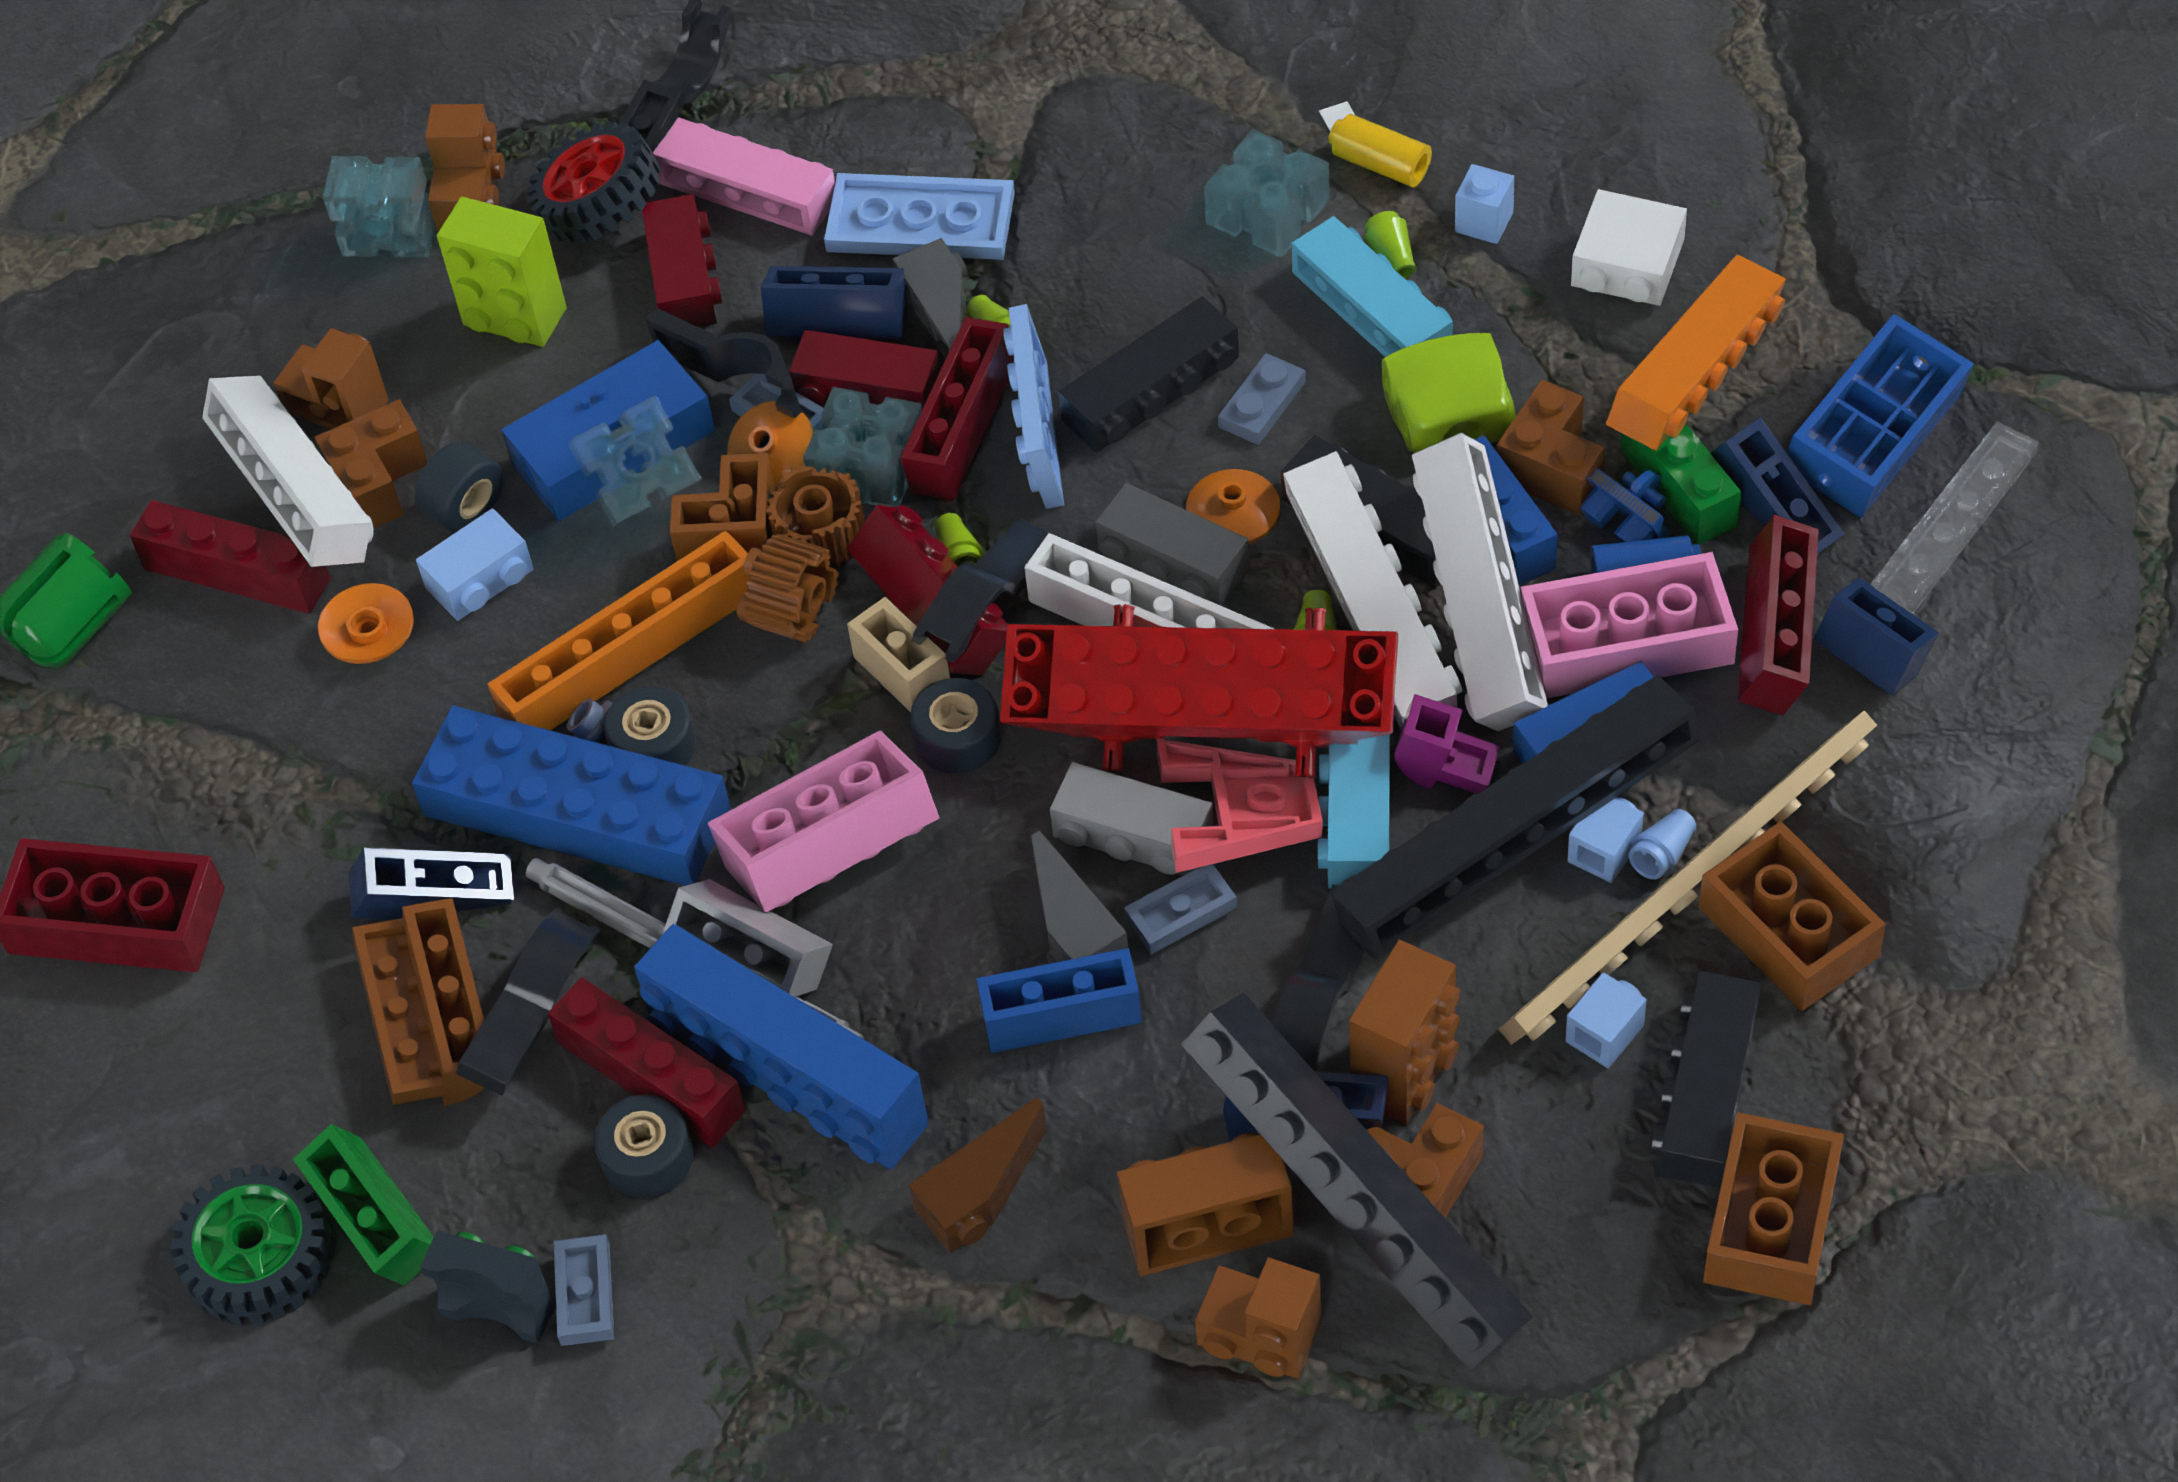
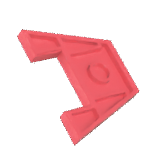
M1157 739V759L1161 783L1211 782L1218 826L1171 828V847L1176 873L1322 838L1323 820L1314 778L1295 777L1296 760Z

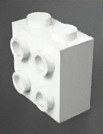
M1598 189L1573 253L1571 286L1591 292L1623 297L1635 302H1645L1660 306L1685 239L1687 208Z

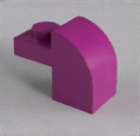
M1414 694L1407 709L1396 747L1395 761L1399 769L1409 779L1432 790L1437 780L1478 794L1489 787L1499 746L1457 732L1462 713L1461 709Z

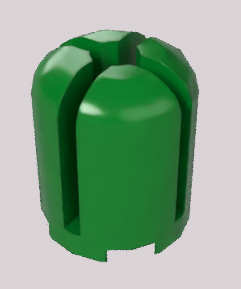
M67 532L63 536L59 533L56 538H53L0 595V632L4 638L20 653L29 657L32 662L49 668H59L67 665L132 594L128 584L117 572L110 579L111 575L108 570L92 556L95 552Z

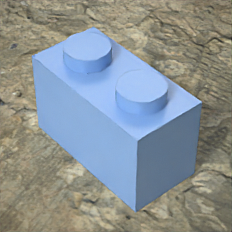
M493 508L416 559L425 588L457 621L470 612L480 609L488 600L510 585L517 584L526 574L534 570L526 541Z

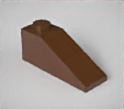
M1037 1097L909 1184L915 1212L950 1254L963 1245L969 1246L979 1241L986 1234L988 1228L994 1224L1046 1133L1047 1125L1044 1106Z

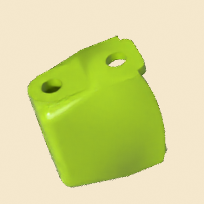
M1467 333L1435 338L1405 347L1382 359V385L1387 405L1395 425L1403 436L1407 449L1410 452L1413 451L1414 454L1460 433L1474 440L1485 436L1490 444L1499 442L1516 417L1513 400L1504 379L1501 359L1491 333Z

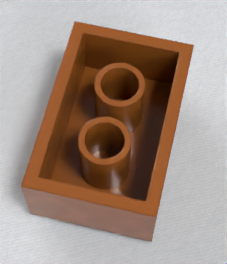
M1781 821L1702 875L1699 909L1801 1012L1880 957L1886 924Z
M1398 940L1350 1018L1349 1044L1350 1074L1388 1076L1389 1084L1384 1116L1407 1126L1415 1111H1424L1431 1101L1435 1090V1083L1433 1081L1440 1069L1449 1070L1457 1056L1460 1044L1455 1041V1033L1460 1022V1016L1455 1014V1007L1461 990L1456 987L1455 964L1402 940Z
M1737 1112L1707 1250L1703 1283L1811 1306L1844 1134Z
M1245 1133L1235 1137L1228 1143L1209 1148L1203 1146L1192 1147L1175 1157L1156 1162L1153 1160H1142L1132 1164L1125 1170L1117 1171L1123 1223L1139 1277L1294 1236L1291 1184L1283 1159L1261 1134Z

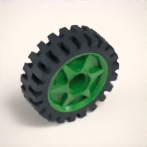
M251 1165L250 1175H246L242 1167L230 1169L232 1180L225 1182L222 1176L218 1174L210 1179L213 1186L211 1191L208 1192L202 1186L192 1193L196 1204L193 1205L185 1201L179 1210L183 1221H174L172 1232L175 1239H170V1251L173 1256L172 1262L185 1290L196 1305L204 1312L208 1310L211 1316L222 1321L227 1316L232 1324L243 1325L245 1317H248L253 1325L265 1323V1313L269 1312L274 1320L286 1316L283 1306L289 1303L295 1310L305 1304L302 1294L307 1292L313 1296L320 1288L317 1277L326 1279L330 1270L327 1259H333L334 1246L331 1241L334 1240L333 1231L326 1211L313 1189L308 1184L305 1185L302 1179L294 1173H291L288 1177L282 1168L273 1166L268 1174L263 1165ZM261 1240L256 1246L244 1249L249 1243Z

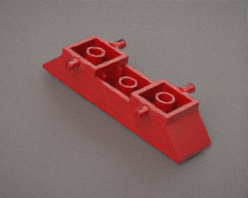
M1120 604L1114 605L1113 626L1007 624L1000 722L1008 725L1064 733L1069 737H1093L1104 742L1102 771L1123 772L1124 743H1130L1138 739H1164V736L1254 738L1260 742H1280L1297 748L1294 776L1299 778H1315L1316 749H1321L1331 744L1358 745V740L1388 735L1393 732L1399 633L1397 631L1324 630L1326 609L1315 608L1314 610L1313 608H1305V630L1133 627L1135 607L1123 604V606Z

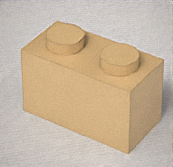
M886 597L847 623L854 658L910 712L917 696L933 683L950 678L947 659H945L946 654L929 638L921 645L912 642L913 632L917 626Z

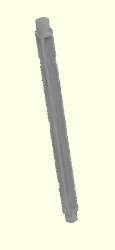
M534 858L526 869L527 878L537 882L541 890L556 896L579 910L591 914L597 920L648 948H651L664 934L665 923L556 863L549 864L539 858ZM795 997L798 1000L810 1006L811 1008L820 1012L824 1016L838 1023L842 1027L851 1031L855 1035L864 1039V1036L862 1034L849 1028L848 1022L833 1016L832 1014L824 1011L823 1009L813 1005L808 1001H804L798 997Z

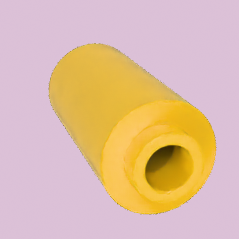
M1353 114L1346 115L1342 120L1338 119L1333 124L1328 139L1329 144L1332 145L1334 156L1412 188L1416 187L1424 178L1432 156L1430 145Z

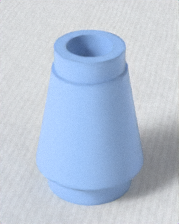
M1674 809L1670 814L1637 835L1632 840L1631 850L1629 851V860L1633 868L1639 874L1649 879H1659L1661 876L1671 874L1692 834L1696 830L1694 818L1682 809Z

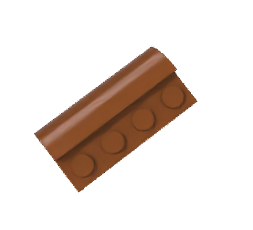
M453 898L402 907V919L352 927L355 951L393 1105L442 1096L445 1107L465 1101L481 1092L484 1087L456 1074L459 1061L482 1026L484 1017Z

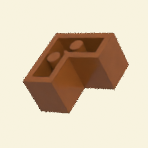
M431 104L425 135L434 167L428 204L436 231H440L461 196L499 206V192L496 185L498 179L504 178L505 161L503 153H497L496 126L494 122H488L484 104Z
M333 328L329 329L316 348L302 344L273 382L278 398L289 414L330 429L379 409L389 401L370 341H367L358 334H347Z
M1541 379L1497 443V453L1528 494L1581 515L1580 507L1588 494L1593 490L1588 478L1597 468L1603 472L1604 447L1579 437L1582 433L1584 397Z
M400 399L315 436L321 456L332 467L334 473L346 489L351 492L353 498L365 514L371 518L373 529L404 515L393 481L425 467L428 461L418 430Z
M768 453L721 455L719 493L672 495L670 536L677 561L725 530L747 553L752 548L762 550L763 544L766 545L767 540L771 538L766 509L768 507L767 500L771 499L770 493L775 491Z
M1436 1103L1412 1143L1402 1140L1378 1127L1366 1129L1445 1218L1483 1157L1484 1125Z
M1269 1257L1259 1278L1219 1265L1195 1319L1197 1345L1203 1346L1208 1353L1221 1359L1235 1357L1253 1363L1258 1370L1270 1376L1281 1377L1285 1374L1299 1379L1322 1324L1320 1274Z

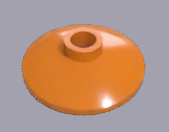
M770 401L754 406L740 417L731 431L727 455L768 453L775 491H777L776 485L780 484L784 471L790 473L792 467L799 469L800 464H805L806 467L810 465L815 450V434L811 422L803 412L796 418H792L777 411L776 401ZM769 435V443L765 447L759 448L761 441Z
M1227 469L1212 473L1201 479L1188 495L1186 510L1248 538L1250 545L1263 539L1274 529L1280 516V499L1274 486L1263 476L1242 469Z
M377 583L360 584L340 592L328 602L319 618L318 633L324 648L335 658L354 664L372 663L392 655L403 646L412 632L414 615L408 599L397 589Z

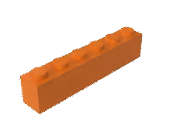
M1737 254L1618 388L1606 425L1657 451L1668 436L1676 438L1683 429L1689 412L1696 415L1702 407L1709 389L1715 392L1726 376L1728 366L1735 369L1744 356L1747 345L1755 346L1765 329L1766 323L1773 324L1785 304V299L1780 297L1786 278Z
M725 530L490 681L487 685L498 717L552 730L569 719L576 707L585 699L591 698L597 701L737 609L741 597L748 588L746 583L750 576L745 575L743 571L748 553Z

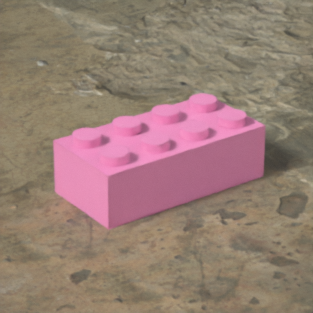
M1713 552L1521 587L1520 593L1546 699L1574 694L1639 661L1644 663L1653 676L1658 675L1660 678L1735 663L1738 627Z
M880 730L708 822V826L726 870L766 913L776 907L788 904L794 897L812 887L832 880L838 873L858 862L873 858L882 849L904 837L917 834L926 825L939 819V815L923 771Z

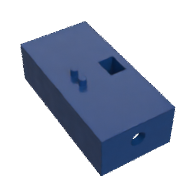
M1893 314L1793 435L1787 454L1811 487L1859 518H1862L1959 398L1974 363ZM1918 356L1924 358L1929 365L1922 362Z
M657 340L502 428L501 431L512 466L559 522L713 433L715 428L707 395L663 344Z

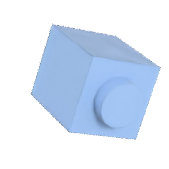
M1471 164L1455 195V232L1498 244L1513 214L1514 175Z
M1614 798L1575 825L1569 834L1567 862L1613 883L1629 859L1632 840L1642 833L1644 812L1638 810L1626 799Z
M1603 972L1567 1015L1565 1042L1609 1069L1643 1028L1647 999L1629 982L1617 981Z

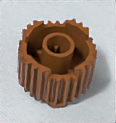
M800 464L799 469L792 467L790 473L784 471L780 484L776 485L777 491H771V499L767 500L766 514L771 537L781 534L830 550L829 567L833 565L840 567V562H849V558L854 557L847 548L865 522L860 492L854 479L851 480L849 473L842 474L838 472L836 476V471L834 470L827 473L826 468H822L820 472H817L816 468L806 467L805 464Z
M781 534L773 535L768 539L766 545L763 544L762 550L752 548L745 559L743 567L744 574L750 576V579L746 583L748 588L741 597L737 607L739 620L745 621L753 627L802 642L810 641L812 637L816 636L820 626L813 623V621H816L817 613L821 611L822 603L824 601L831 603L836 594L835 587L838 585L836 579L839 576V572L829 567L830 550Z

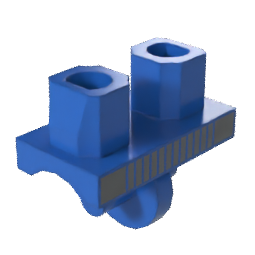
M1598 468L1588 478L1593 490L1588 494L1580 510L1587 520L1601 529L1616 512L1623 515L1626 519L1613 533L1617 541L1621 543L1653 538H1667L1671 534L1670 530L1662 525L1663 516L1647 505L1650 503L1659 509L1666 501V497L1658 492L1661 477L1654 471L1647 470L1639 477L1630 471L1626 472L1621 479V483L1630 488L1629 491Z

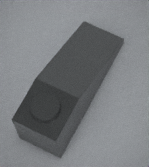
M940 238L893 258L894 268H904L907 304L945 362L965 319L963 278L967 277L968 274L958 252L951 253L943 239Z
M1039 830L1032 834L1034 860L1050 949L1046 953L1049 964L1128 948L1127 932L1041 831Z

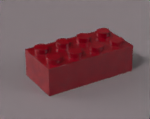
M20 838L0 893V941L7 954L198 973L225 887L211 856Z

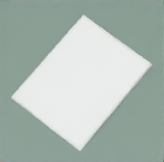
M1348 102L1319 110L1330 131L1338 119L1342 120L1348 114L1355 115Z

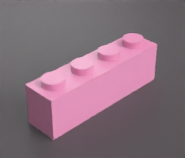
M678 118L653 152L661 170L658 173L660 177L659 184L688 194H694L696 197L811 236L814 235L831 208L835 188L833 169L819 162H810L789 155L780 149H771L750 142L741 136H732L711 129L702 123H694Z

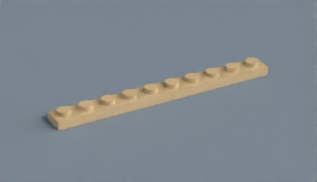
M1862 711L1841 727L1499 1027L1498 1030L1511 1045L1526 1034L1532 1041L1537 1039L1556 1022L1550 1014L1562 1003L1568 1009L1572 1008L1590 989L1586 982L1598 971L1600 974L1604 972L1609 975L1628 958L1622 951L1634 940L1639 946H1642L1663 928L1657 919L1668 909L1674 915H1677L1694 901L1698 895L1692 888L1702 880L1704 873L1725 860L1736 849H1741L1763 834L1765 831L1761 827L1772 818L1779 823L1789 817L1802 805L1796 797L1807 788L1814 794L1835 776L1830 767L1836 761L1841 759L1845 764H1848L1864 751L1869 744L1863 738L1877 724L1865 711Z

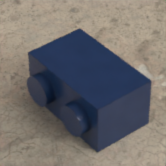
M1859 577L1833 597L1813 640L1829 650L1834 657L1843 660L1863 674L1875 686L1884 689L1893 696L1918 676L1939 632Z

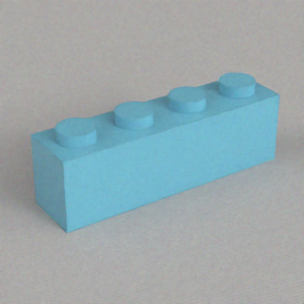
M1332 216L1291 243L1293 274L1383 356L1386 357L1400 349L1423 341L1452 335L1453 321L1447 311L1442 307L1433 305L1422 295L1421 290L1413 281L1405 280L1392 268L1391 263L1384 255L1376 254L1363 242L1355 229L1347 228L1335 216Z
M1390 734L1358 740V745L1331 744L1329 745V755H1319V784H1329V796H1319V806L1323 820L1322 826H1328V838H1318V869H1328V888H1331L1332 884L1340 886L1347 878L1359 874L1380 860L1389 851Z

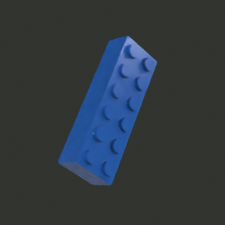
M452 705L412 782L422 813L426 817L684 886L697 882L715 843L708 822L731 809L722 775Z
M673 923L635 965L634 969L641 988L639 993L645 1001L648 1011L647 1019L650 1023L668 1035L672 1036L674 1034L682 1039L692 1051L710 1062L714 1059L725 1066L730 1075L740 1084L746 1087H751L754 1084L762 1089L780 1109L786 1112H791L794 1109L808 1118L811 1126L823 1136L832 1138L835 1135L849 1144L850 1149L863 1161L870 1164L877 1161L889 1170H892L929 1125L918 1072Z

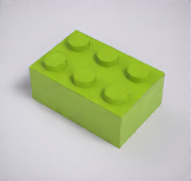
M461 196L438 232L437 239L463 326H467L477 332H489L504 336L517 343H529L544 347L567 309L544 219L539 216Z

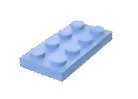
M837 173L824 238L826 252L902 255L942 238L951 253L958 252L962 258L1004 260L1015 194L1013 180Z
M1027 304L1010 307L1011 327L1004 328L1003 332L1009 356L1014 355V363L1008 364L1007 367L1013 392L1018 391V399L1012 400V410L1017 428L1022 427V436L1016 437L1018 456L1022 465L1029 463V465H1026V471L1031 492H1040L1045 508L1050 509L1064 506L1047 360Z

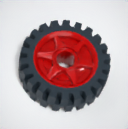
M607 122L605 127L601 123L593 125L590 133L583 129L576 132L577 139L571 141L568 137L561 142L562 149L557 150L553 148L547 154L550 160L541 161L536 168L539 173L532 174L529 180L532 185L527 187V194L529 196L527 200L536 216L544 219L547 231L558 241L563 239L565 243L572 244L575 239L578 243H585L590 235L594 240L602 238L605 229L612 233L619 229L618 222L624 220L626 223L634 218L632 211L634 209L641 211L647 205L643 198H652L656 191L653 186L658 185L660 181L658 175L661 172L660 165L646 141L633 126L630 127L627 123L623 122L619 125L616 122Z

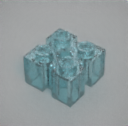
M1251 129L1233 151L1234 165L1227 166L1223 164L1204 186L1206 224L1235 237L1242 230L1251 233L1253 245L1283 257L1292 246L1291 243L1301 235V218L1311 222L1330 199L1329 162L1299 149L1288 155L1283 152V142Z
M332 156L323 199L330 220L337 221L335 236L342 256L377 257L379 249H387L393 251L394 257H429L435 224L428 204L429 193H425L427 180L420 157H385L383 164H373L367 157Z
M832 387L821 414L824 430L815 429L803 457L805 466L816 468L817 472H820L822 468H826L827 473L834 470L836 471V476L838 472L842 474L849 473L851 480L854 479L856 481L864 504L898 507L901 505L908 487L900 457L921 414V403L885 397L882 404L876 405L869 402L868 393Z
M656 395L622 412L618 418L622 426L611 432L606 422H603L571 439L568 444L585 477L587 478L597 472L604 487L598 490L595 495L613 528L646 511L651 506L647 496L658 491L662 501H665L672 497V495L684 491L701 480L684 446L672 451L665 436L670 434L674 428ZM631 451L634 456L641 454L644 456L646 462L640 466L643 470L642 473H636L633 469L627 470L624 467L623 462L627 459L624 455L625 452Z

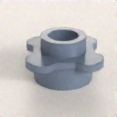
M591 698L585 699L571 714L567 723V729L574 734L573 737L592 742L600 741L605 736L603 725L606 712L613 703L607 700L603 705H599Z

